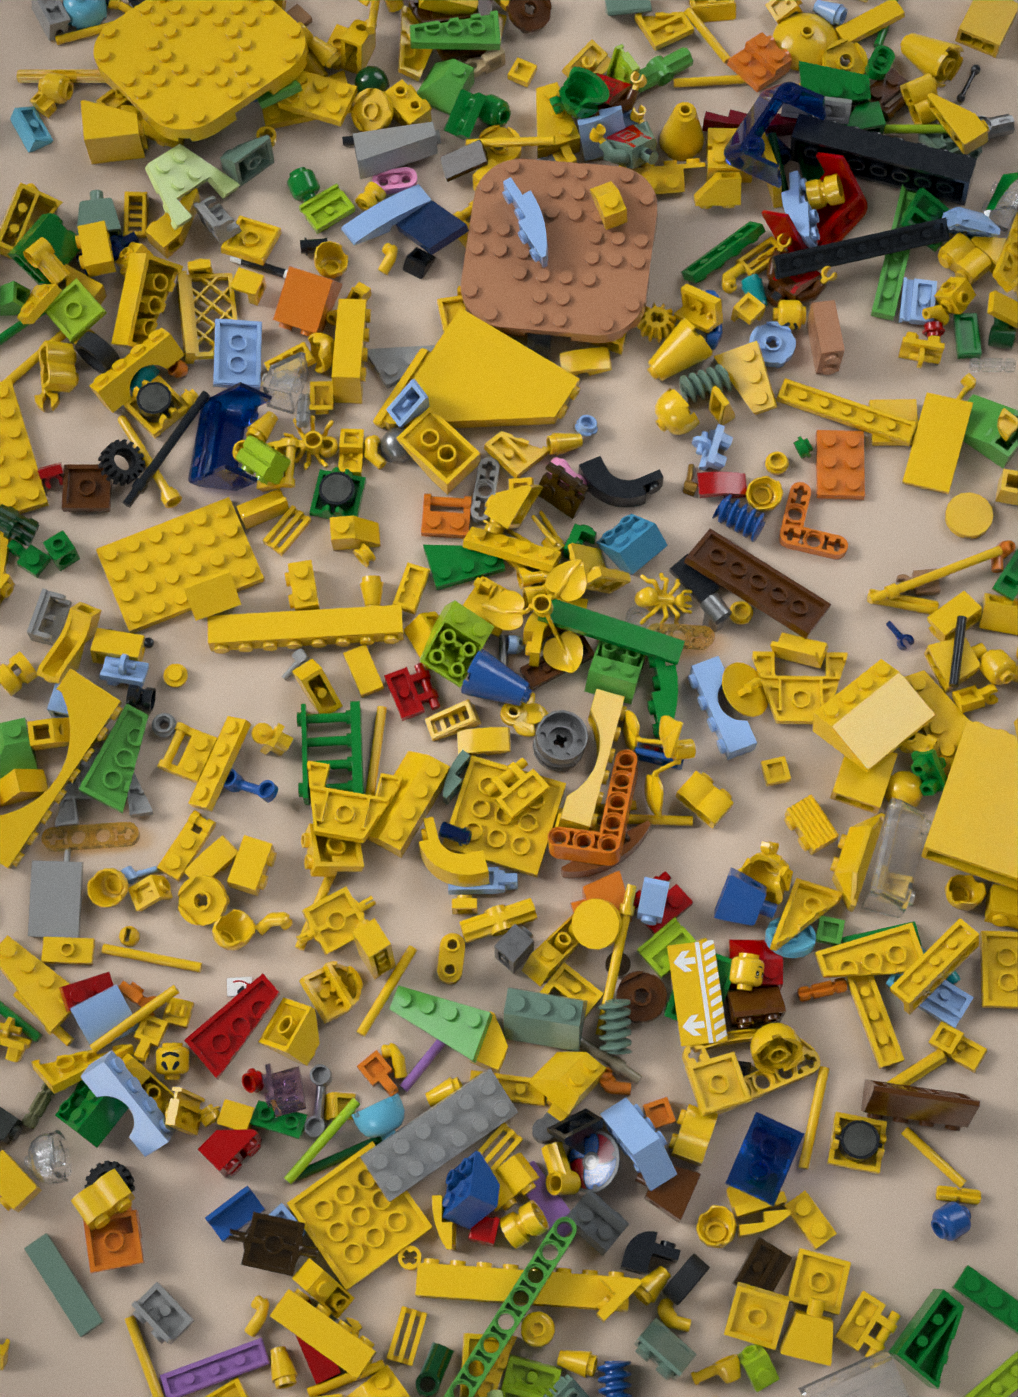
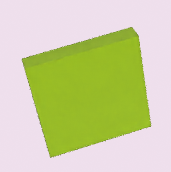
M77 278L63 289L44 311L72 343L77 341L107 314L105 309Z

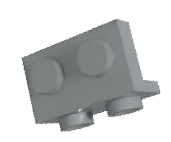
M156 1282L138 1301H134L131 1304L136 1309L133 1312L134 1316L142 1324L148 1322L153 1327L151 1333L161 1344L164 1341L172 1344L195 1321L159 1282Z

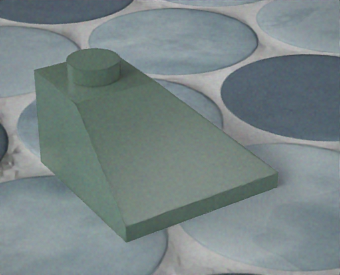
M268 135L239 144L233 149L227 150L220 157L223 171L239 183V188L274 163L271 140Z

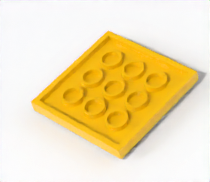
M472 755L442 845L447 850L458 854L483 850L487 863L538 877L548 845V833L554 826L566 783L541 776L550 786L549 790L511 820L495 802V799L501 793L497 790L490 796L484 789L491 783L490 780L495 776L499 777L508 769L507 766ZM513 777L505 785L510 788L518 779Z
M373 1141L287 1202V1205L298 1221L305 1223L304 1230L346 1291L388 1262L402 1249L411 1245L433 1229L407 1190L392 1201H387L360 1158L361 1155L376 1146Z

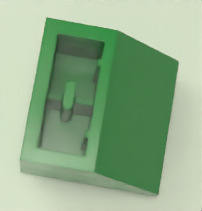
M81 1080L70 1097L60 1105L55 1116L98 1148L129 1107L114 1097H96L86 1083Z

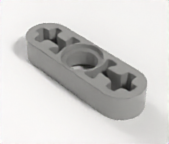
M490 457L482 459L478 465L471 504V518L479 525L486 524L483 520L490 521V517L483 514V517H480L478 512L480 511L481 503H486L492 494L495 495L500 473L498 461ZM488 466H492L490 480L485 479ZM482 486H488L492 489V492L488 496H482L478 490Z

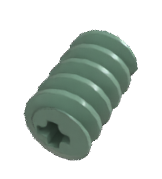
M720 364L715 365L714 369L708 367L706 373L703 370H699L697 375L692 372L689 373L688 378L682 375L679 379L681 395L687 403L688 397L691 398L693 403L696 402V395L698 394L702 400L705 399V392H708L711 396L714 386H717L722 393L724 386L728 392L732 391L728 372Z
M609 999L604 1004L598 1006V1009L606 1011L605 1014L598 1016V1019L606 1021V1024L599 1026L600 1030L606 1031V1034L599 1036L600 1040L606 1041L605 1045L599 1047L600 1050L606 1051L609 1054H629L632 1052L631 1049L626 1048L632 1044L631 1039L626 1038L631 1035V1029L626 1028V1026L631 1024V1020L625 1017L630 1015L631 1010L624 1007L631 1003L630 1000Z

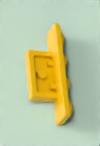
M699 158L686 159V164H677V160L663 161L664 166L645 163L641 165V168L631 170L642 175L650 183L655 194L685 192L684 168L706 167L705 162H700Z

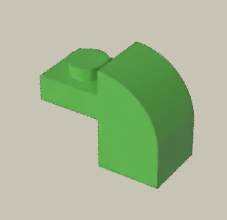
M15 281L0 286V316L19 315L31 290Z

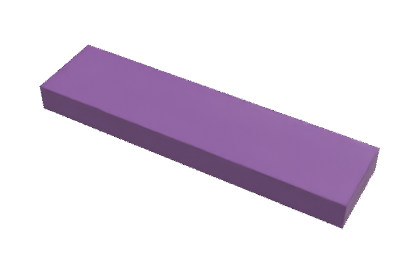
M261 1337L160 1375L166 1397H183L271 1363L263 1338Z

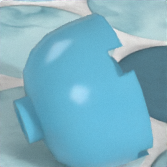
M63 0V6L71 19L68 25L71 24L76 27V30L99 25L104 17L105 19L107 17L105 0Z
M397 1093L352 1114V1117L361 1133L370 1138L381 1136L383 1141L396 1132L395 1129L402 1125L405 1110Z

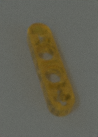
M132 822L58 826L47 828L43 832L41 840L46 849L53 852L65 851V849H71L72 851L128 847L135 845L139 841L140 831ZM114 829H117L118 834H125L127 829H131L134 834L130 835L128 840L124 835H117L118 841H115ZM101 830H108L110 832V837L105 842L97 840V834ZM79 831L85 833L83 842L79 844L72 842L74 833ZM64 833H67L68 844H65L63 839L56 840L54 845L48 841V839L52 838V834H56L58 838H65Z

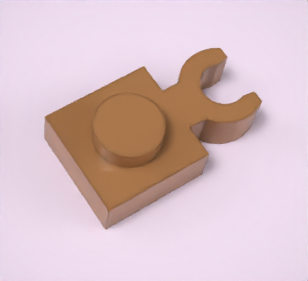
M936 569L913 570L912 577L901 574L897 576L896 582H905ZM939 579L911 590L915 591V596L939 594L941 591ZM908 590V591H906V592H903V593H900V594H902V595L907 594L910 590Z

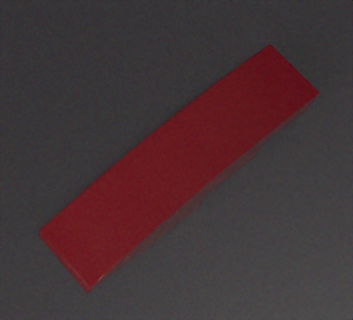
M755 107L752 115L730 109L728 117L706 111L702 131L708 132V128L753 129V138H755V130L764 129L766 135L773 132L776 133L777 137L792 135L797 118L783 117L779 113Z

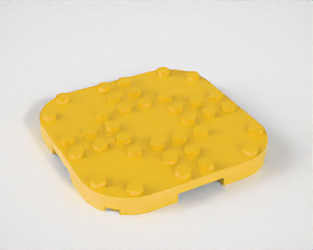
M145 0L102 29L95 41L93 54L103 80L117 94L122 93L142 113L143 119L163 137L174 141H179L180 138H191L192 141H198L218 133L236 121V112L267 91L274 95L293 82L305 69L309 51L301 26L273 0Z

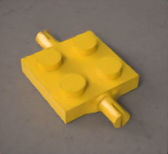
M347 886L308 906L301 912L308 923L309 930L296 936L297 941L300 940L298 943L302 946L304 943L314 939L320 944L325 955L354 940L352 931L356 930L355 926L365 920L363 911L376 905L375 900L372 901L374 898L370 896L358 903L352 897Z

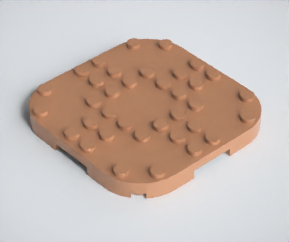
M513 159L502 162L490 169L477 185L473 200L461 278V294L466 311L506 335L525 337L526 333L566 336L571 337V341L607 343L622 338L623 334L631 328L634 329L639 324L647 304L652 252L658 221L657 199L650 183L642 175L631 169L609 165ZM510 177L522 195L531 190L542 212L548 241V266L545 268L542 267L539 261L535 262L529 252L531 248L527 243L524 245L517 232L520 229L519 220L514 213L515 207L512 203L508 204L502 194L504 191L503 181ZM612 181L618 188L626 206L628 222L606 230L591 196L590 189Z

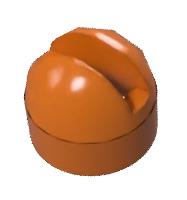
M181 359L168 368V374L175 378L184 377L188 373V365Z

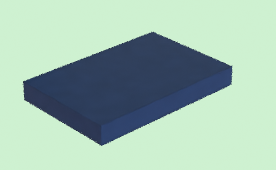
M433 200L396 224L399 232L431 255L469 231L464 222Z

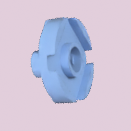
M769 321L764 325L755 327L749 343L759 342L765 365L768 367H783L792 358L796 347V339L792 335L791 329L788 326L779 325L777 321ZM772 340H775L778 347L770 348L766 342L770 343Z

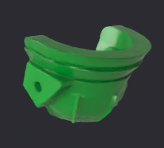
M573 67L569 77L563 84L564 86L559 90L560 97H552L549 101L556 115L565 110L567 114L575 118L584 119L598 112L597 106L609 98V89L605 82L592 71L582 67Z

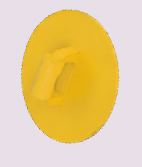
M735 662L726 667L722 675V687L731 706L739 713L748 717H757L764 713L768 706V701L757 671L741 662Z

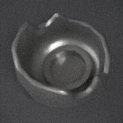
M392 428L383 436L380 450L381 455L388 462L401 461L404 463L411 458L396 440V437L406 428Z

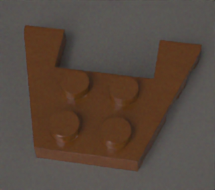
M409 0V8L419 24L432 21L444 23L448 22L450 18L458 17L459 20L468 19L473 15L465 14L434 18L432 11L419 8V0ZM478 0L477 13L473 14L480 13L481 16L490 15L493 0ZM435 49L442 61L481 57L487 51Z

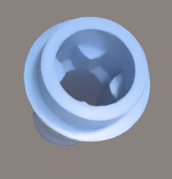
M817 0L814 4L813 12L819 14L835 26L836 24H843L848 9L843 4Z

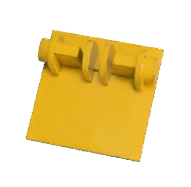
M482 575L481 578H476L473 584L475 587L463 606L493 625L485 617L481 605L489 601L496 594L508 589ZM494 626L491 634L499 638L503 630Z

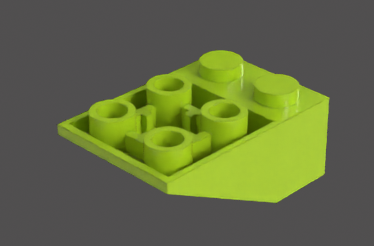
M454 600L444 606L432 628L419 662L460 688L468 675L467 671L475 655L485 645L494 626Z

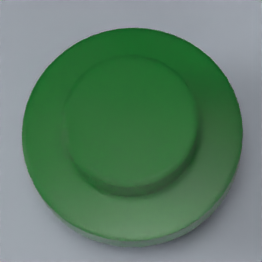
M801 436L797 437L798 440L793 442L799 456L801 459L805 457L810 458V452L813 451L809 440L807 438L803 440Z

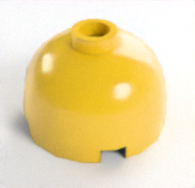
M669 388L655 404V414L658 418L655 423L663 432L668 430L674 435L687 434L696 428L700 421L695 412L690 414L689 404L674 389L671 390Z
M770 1023L764 1025L752 1037L750 1045L751 1055L755 1067L762 1072L772 1074L775 1073L774 1069L783 1068L784 1071L790 1070L803 1058V1046L797 1032L787 1024Z

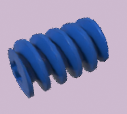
M729 494L720 502L712 518L714 519L719 515V523L722 524L727 520L726 527L731 528L735 525V532L739 533L743 530L745 538L752 534L751 541L755 542L766 522L763 521L765 514L762 513L755 517V508L748 513V504L740 508V500L737 499L731 503L732 495Z
M604 1361L605 1364L599 1366L598 1371L605 1373V1375L598 1378V1382L606 1386L598 1389V1393L606 1397H632V1394L624 1392L625 1389L632 1387V1383L624 1381V1378L631 1376V1372L624 1370V1367L630 1365L631 1361Z

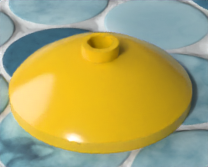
M812 13L790 15L776 26L772 36L776 41V45L781 50L786 49L790 52L792 59L790 69L799 71V61L822 65V56L827 48L838 40L837 32L831 23L823 17Z

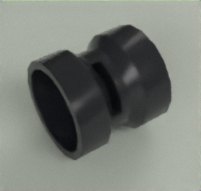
M130 684L127 691L126 704L134 708H142L143 711L152 712L156 700V689L152 687L142 689L137 685Z

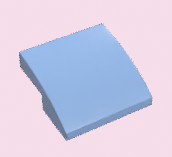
M621 106L600 109L599 116L577 120L585 161L604 156L599 147L600 143L593 142L589 137L593 127L596 128L598 124L603 125L606 129L604 138L625 128Z
M117 984L70 1008L89 1045L133 1014ZM137 1023L111 1043L136 1031L139 1024Z

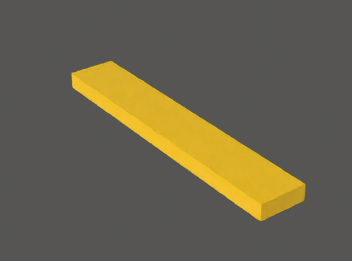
M786 378L776 398V402L906 446H910L918 426L917 422Z

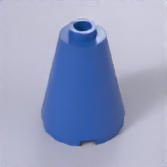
M483 649L475 655L467 671L469 673L467 680L464 679L461 693L467 696L521 706L523 702L527 703L532 694V690L529 689L530 683Z

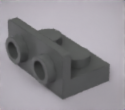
M591 1190L585 1193L566 1216L575 1222L577 1226L576 1233L602 1256L629 1225L618 1212H615L600 1196Z

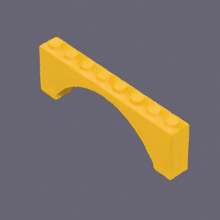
M71 668L57 687V690L62 693L65 700L70 723V741L64 765L56 780L39 798L16 811L0 815V864L8 869H11L13 865L17 867L25 856L22 851L27 844L31 846L39 835L36 830L41 823L45 825L53 814L50 811L55 802L60 804L67 793L64 790L69 781L71 783L75 782L81 773L78 768L83 761L88 762L95 752L92 747L97 740L101 742L109 731L106 726L111 719L115 721L123 710L120 707L122 702Z

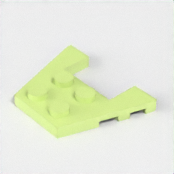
M181 144L149 162L145 167L156 193L160 195L164 203L165 213H168L172 220L171 225L174 230L180 228L192 218V215L178 200L193 189L208 182L224 199L235 192L240 186L238 182Z

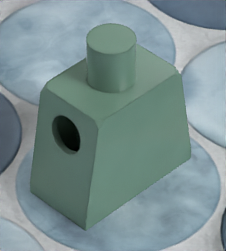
M92 190L90 192V200L79 203L77 226L105 220L110 241L124 240L112 198H104L103 191Z

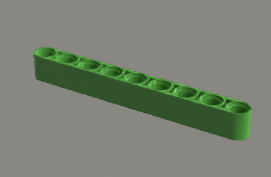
M561 1217L555 1221L444 1397H454V1390L458 1385H465L469 1388L468 1397L475 1396L574 1240L577 1226L571 1218ZM568 1224L572 1228V1234L568 1237L560 1236L557 1232L558 1226ZM545 1247H554L558 1252L557 1257L553 1260L545 1259L542 1254ZM533 1269H538L543 1273V1279L539 1283H533L528 1279V1273ZM518 1292H524L528 1295L529 1301L524 1306H517L513 1301L514 1295ZM503 1315H509L513 1318L514 1325L512 1328L504 1330L498 1324L499 1318ZM489 1338H494L499 1342V1348L494 1353H488L484 1350V1342ZM475 1361H479L484 1365V1372L478 1377H474L469 1373V1366Z

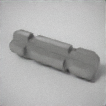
M302 393L298 397L296 426L298 428H307L310 419V394L307 393L305 395Z

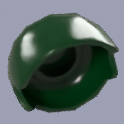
M367 66L361 69L354 81L358 94L366 88H376L385 92L390 87L387 75L377 66Z

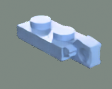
M488 867L490 884L474 887H460L448 884L449 895L504 893L505 890L518 889V874L505 873V870H499L498 867Z

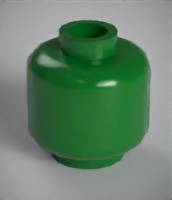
M493 94L487 95L478 118L489 126L500 125L501 127L510 119V106L507 101Z
M300 167L289 174L290 177L287 180V185L295 200L306 202L319 192V182L311 169Z

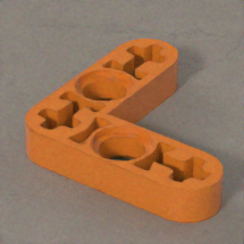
M804 482L794 483L790 488L780 529V544L788 549L826 558H843L848 549V542L844 537L803 527L811 489ZM798 490L803 491L800 504L795 503ZM792 510H797L801 513L802 517L799 520H792L788 513ZM788 532L793 533L792 541L787 540L786 535H788ZM801 534L804 535L802 544L799 543ZM809 537H816L819 539L820 545L811 547L808 545L807 539ZM825 540H828L826 549H822ZM835 543L840 544L838 552L834 551L833 546Z

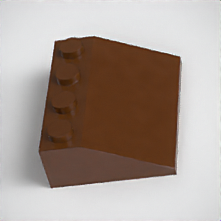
M865 1079L861 1111L867 1113V1117L882 1120L883 1115L892 1116V1121L908 1123V1120L912 1119L919 1120L918 1125L934 1127V1123L945 1124L944 1129L960 1131V1127L968 1128L980 1107V1101L963 1093Z

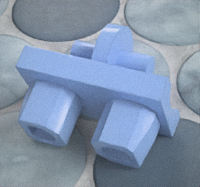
M718 424L715 430H710L709 433L702 431L701 436L693 437L692 445L697 448L696 454L702 455L699 469L705 471L710 467L721 470L725 466L727 457L717 453L718 448L725 451L729 449L733 437L723 432L725 426Z
M122 654L120 658L106 656L99 676L101 680H106L108 685L117 686L120 683L129 684V686L131 684L142 688L149 670V663L129 660L128 654Z

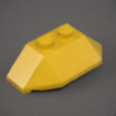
M880 813L851 826L846 835L841 834L837 848L841 849L839 857L834 856L830 871L834 872L832 881L837 891L843 893L842 900L848 911L853 912L857 905L886 814Z

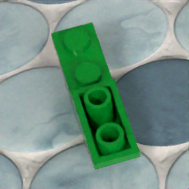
M647 656L649 668H653L655 676L652 677L655 692H652L651 701H647L649 715H654L655 724H652L654 738L661 740L659 736L661 717L668 715L673 719L675 718L678 702V676L676 665L666 666L664 661Z

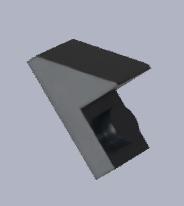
M585 1108L548 1127L547 1133L584 1155V1137L602 1129L603 1118Z

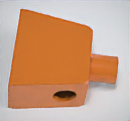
M616 871L583 886L582 894L584 899L570 903L572 913L574 914L576 908L582 902L594 898L611 902L619 911L620 903L623 904L626 891L620 871Z

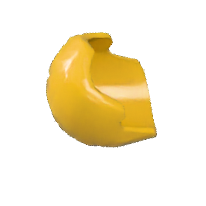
M316 332L308 337V341L311 345L310 352L317 363L314 370L322 374L333 365L335 340L325 333Z
M233 909L227 915L220 916L215 921L212 928V936L217 945L223 949L239 950L250 942L255 933L256 926L248 914L239 909Z

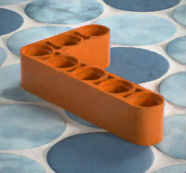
M625 749L618 752L615 757L600 832L566 827L552 828L548 833L549 852L554 858L606 866L615 865L620 861L638 777V760L635 752ZM588 845V847L582 848L580 846Z

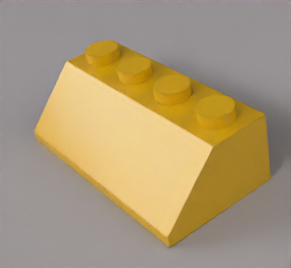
M408 751L394 774L403 777L402 786L367 840L402 858L422 825L423 818H426L444 788L450 766L430 755Z

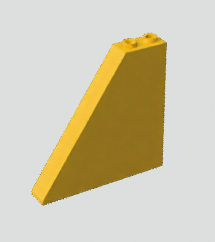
M462 308L458 310L413 378L429 397V407L437 412L453 428L555 424L558 418L563 419L569 407H567L570 399L575 400L581 390L578 377ZM389 414L385 420L386 429L390 430L399 427ZM417 416L415 419L404 425L403 428H407L419 416Z
M967 720L921 857L1018 890V741L1015 735L1009 734L1006 730L994 729L985 726L981 722Z

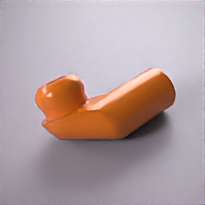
M1002 541L997 545L1001 547L1003 554L991 559V572H1003V560L1016 549L1013 541Z
M606 1067L599 1080V1084L608 1094L630 1096L631 1083L618 1082L612 1074L611 1068Z

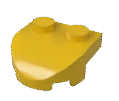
M338 961L327 962L322 968L303 976L299 980L324 1024L348 1013L360 999L363 987L358 972L350 965L346 967L337 964Z

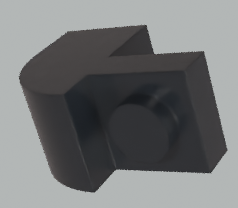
M643 1232L636 1235L628 1243L620 1269L646 1276L651 1256L677 1263L681 1250L675 1249L676 1244L661 1240L660 1244L655 1243L658 1232Z

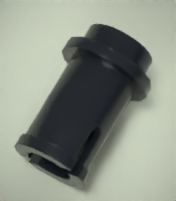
M304 237V240H300L301 254L308 256V253H315L316 247L322 242H327V238L307 239V237Z

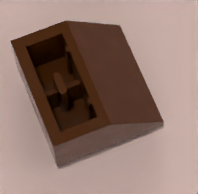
M779 986L752 989V991L728 992L726 996L730 1027H737V1030L750 1029L753 1024H762L764 1026L770 1023H778L786 1012Z

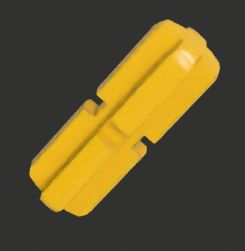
M939 1185L936 1187L935 1197L940 1201L955 1202L959 1200V1203L978 1205L981 1202V1191L968 1188L958 1190L957 1187Z

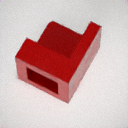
M484 1217L471 1228L468 1240L494 1247L500 1218Z

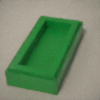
M977 313L954 314L953 324L957 359L981 358L982 350Z

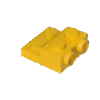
M309 823L305 833H302L301 846L302 848H307L304 866L305 869H310L311 877H335L337 872H362L364 861L361 843L315 835L313 823Z

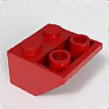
M254 1129L216 1130L198 1148V1151L226 1178L228 1175L234 1176L242 1168L241 1162L247 1156L251 1158L261 1148L260 1143L263 1140Z

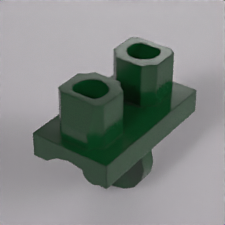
M1 504L0 531L4 533L3 537L6 539L12 537L29 547L40 526L38 521L32 518L28 519L19 514L15 508Z

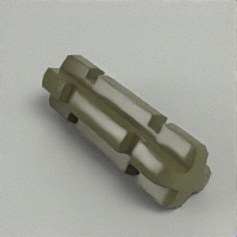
M45 1083L41 1087L42 1091L38 1092L28 1110L30 1112L25 1114L21 1123L29 1129L36 1127L39 1122L37 1120L38 1117H42L52 1100L50 1098L51 1095L54 1096V1093Z

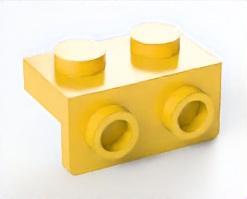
M687 283L681 287L682 307L674 312L676 319L682 321L685 318L695 328L705 333H709L723 323L722 302L720 298Z

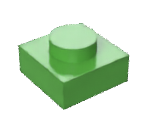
M821 916L818 920L815 942L833 946L841 944L845 920Z

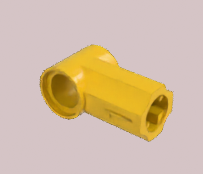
M40 237L23 251L26 260L33 267L39 268L52 284L58 285L70 274L68 269L56 257L52 245L43 237Z
M554 1142L542 1147L541 1150L548 1171L546 1178L547 1191L551 1195L576 1194L581 1185L580 1177L576 1172L571 1171L563 1143Z

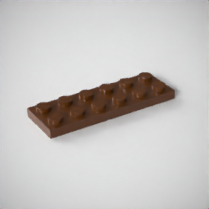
M712 529L706 532L684 561L685 564L805 639L808 638L831 606V603Z

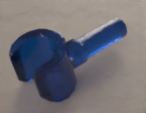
M891 621L886 623L887 627L898 639L897 646L900 650L907 649L903 644V639L907 640L910 645L914 644V638L911 635H903Z

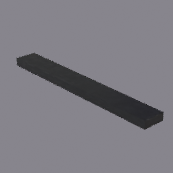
M945 217L771 256L775 279H781L821 270L825 266H839L949 241L950 237Z

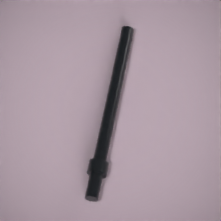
M206 391L201 392L142 476L134 481L132 490L123 501L124 505L131 508L138 496L144 494L149 487L148 483L209 399L210 395Z

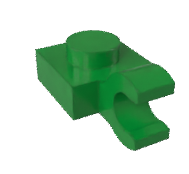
M12 539L7 545L8 551L19 558L16 562L17 565L36 578L39 577L51 561L50 556L32 544L25 549L20 543Z

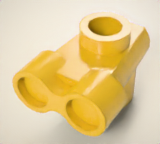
M917 732L911 737L913 740H907L899 749L904 753L929 751L934 749L938 739L930 734L926 736Z

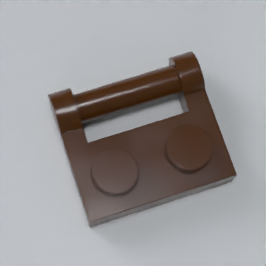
M894 68L888 71L883 80H877L870 86V102L879 101L886 122L893 119L894 114L906 105L902 96L890 107H885L888 102L901 92L900 86L908 82Z

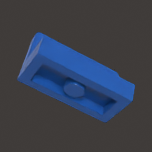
M247 1185L207 1215L205 1219L221 1241L225 1242L228 1239V1235H234L229 1233L230 1228L239 1231L251 1222L253 1211L263 1213L266 1209Z

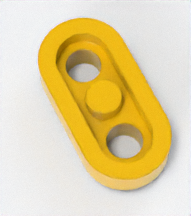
M456 933L445 935L441 939L437 974L439 979L448 985L457 983L463 974L465 942ZM450 942H456L457 947L455 949H450L448 947V944ZM448 966H452L455 969L452 974L445 972Z

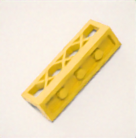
M959 918L890 987V991L904 1003L905 1012L910 1015L979 947V933Z

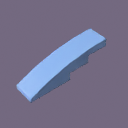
M417 184L364 211L343 225L341 230L355 246L390 232L393 225L432 200L421 186Z

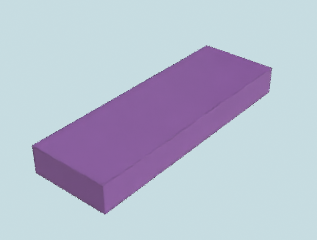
M533 1160L529 1164L540 1178L534 1182L536 1188L526 1196L530 1201L533 1200L538 1204L551 1229L557 1219L566 1217L570 1213V1209L559 1195H551L547 1191L546 1176ZM561 1224L558 1226L557 1232L560 1236L565 1237L572 1232V1228L567 1224Z

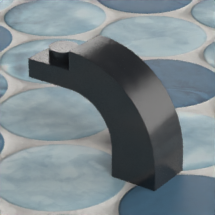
M601 456L579 464L578 474L585 478L586 486L589 487L588 491L595 498L615 507L628 508L645 504L646 493L653 494L659 491L663 486L664 479L660 469L634 480L619 479L608 471Z

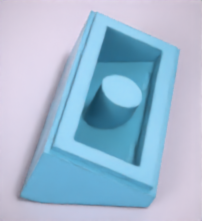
M34 106L14 108L10 120L28 152H33L53 142L50 133Z

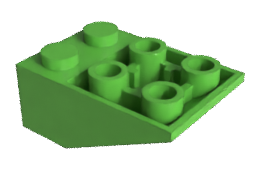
M973 394L968 399V402H973V407L963 441L1004 469L1018 451V429L1005 441L998 431L997 421L1003 408L1007 409L1017 418L1018 410Z
M599 640L588 672L584 692L595 694L596 689L624 696V703L632 704L646 655Z

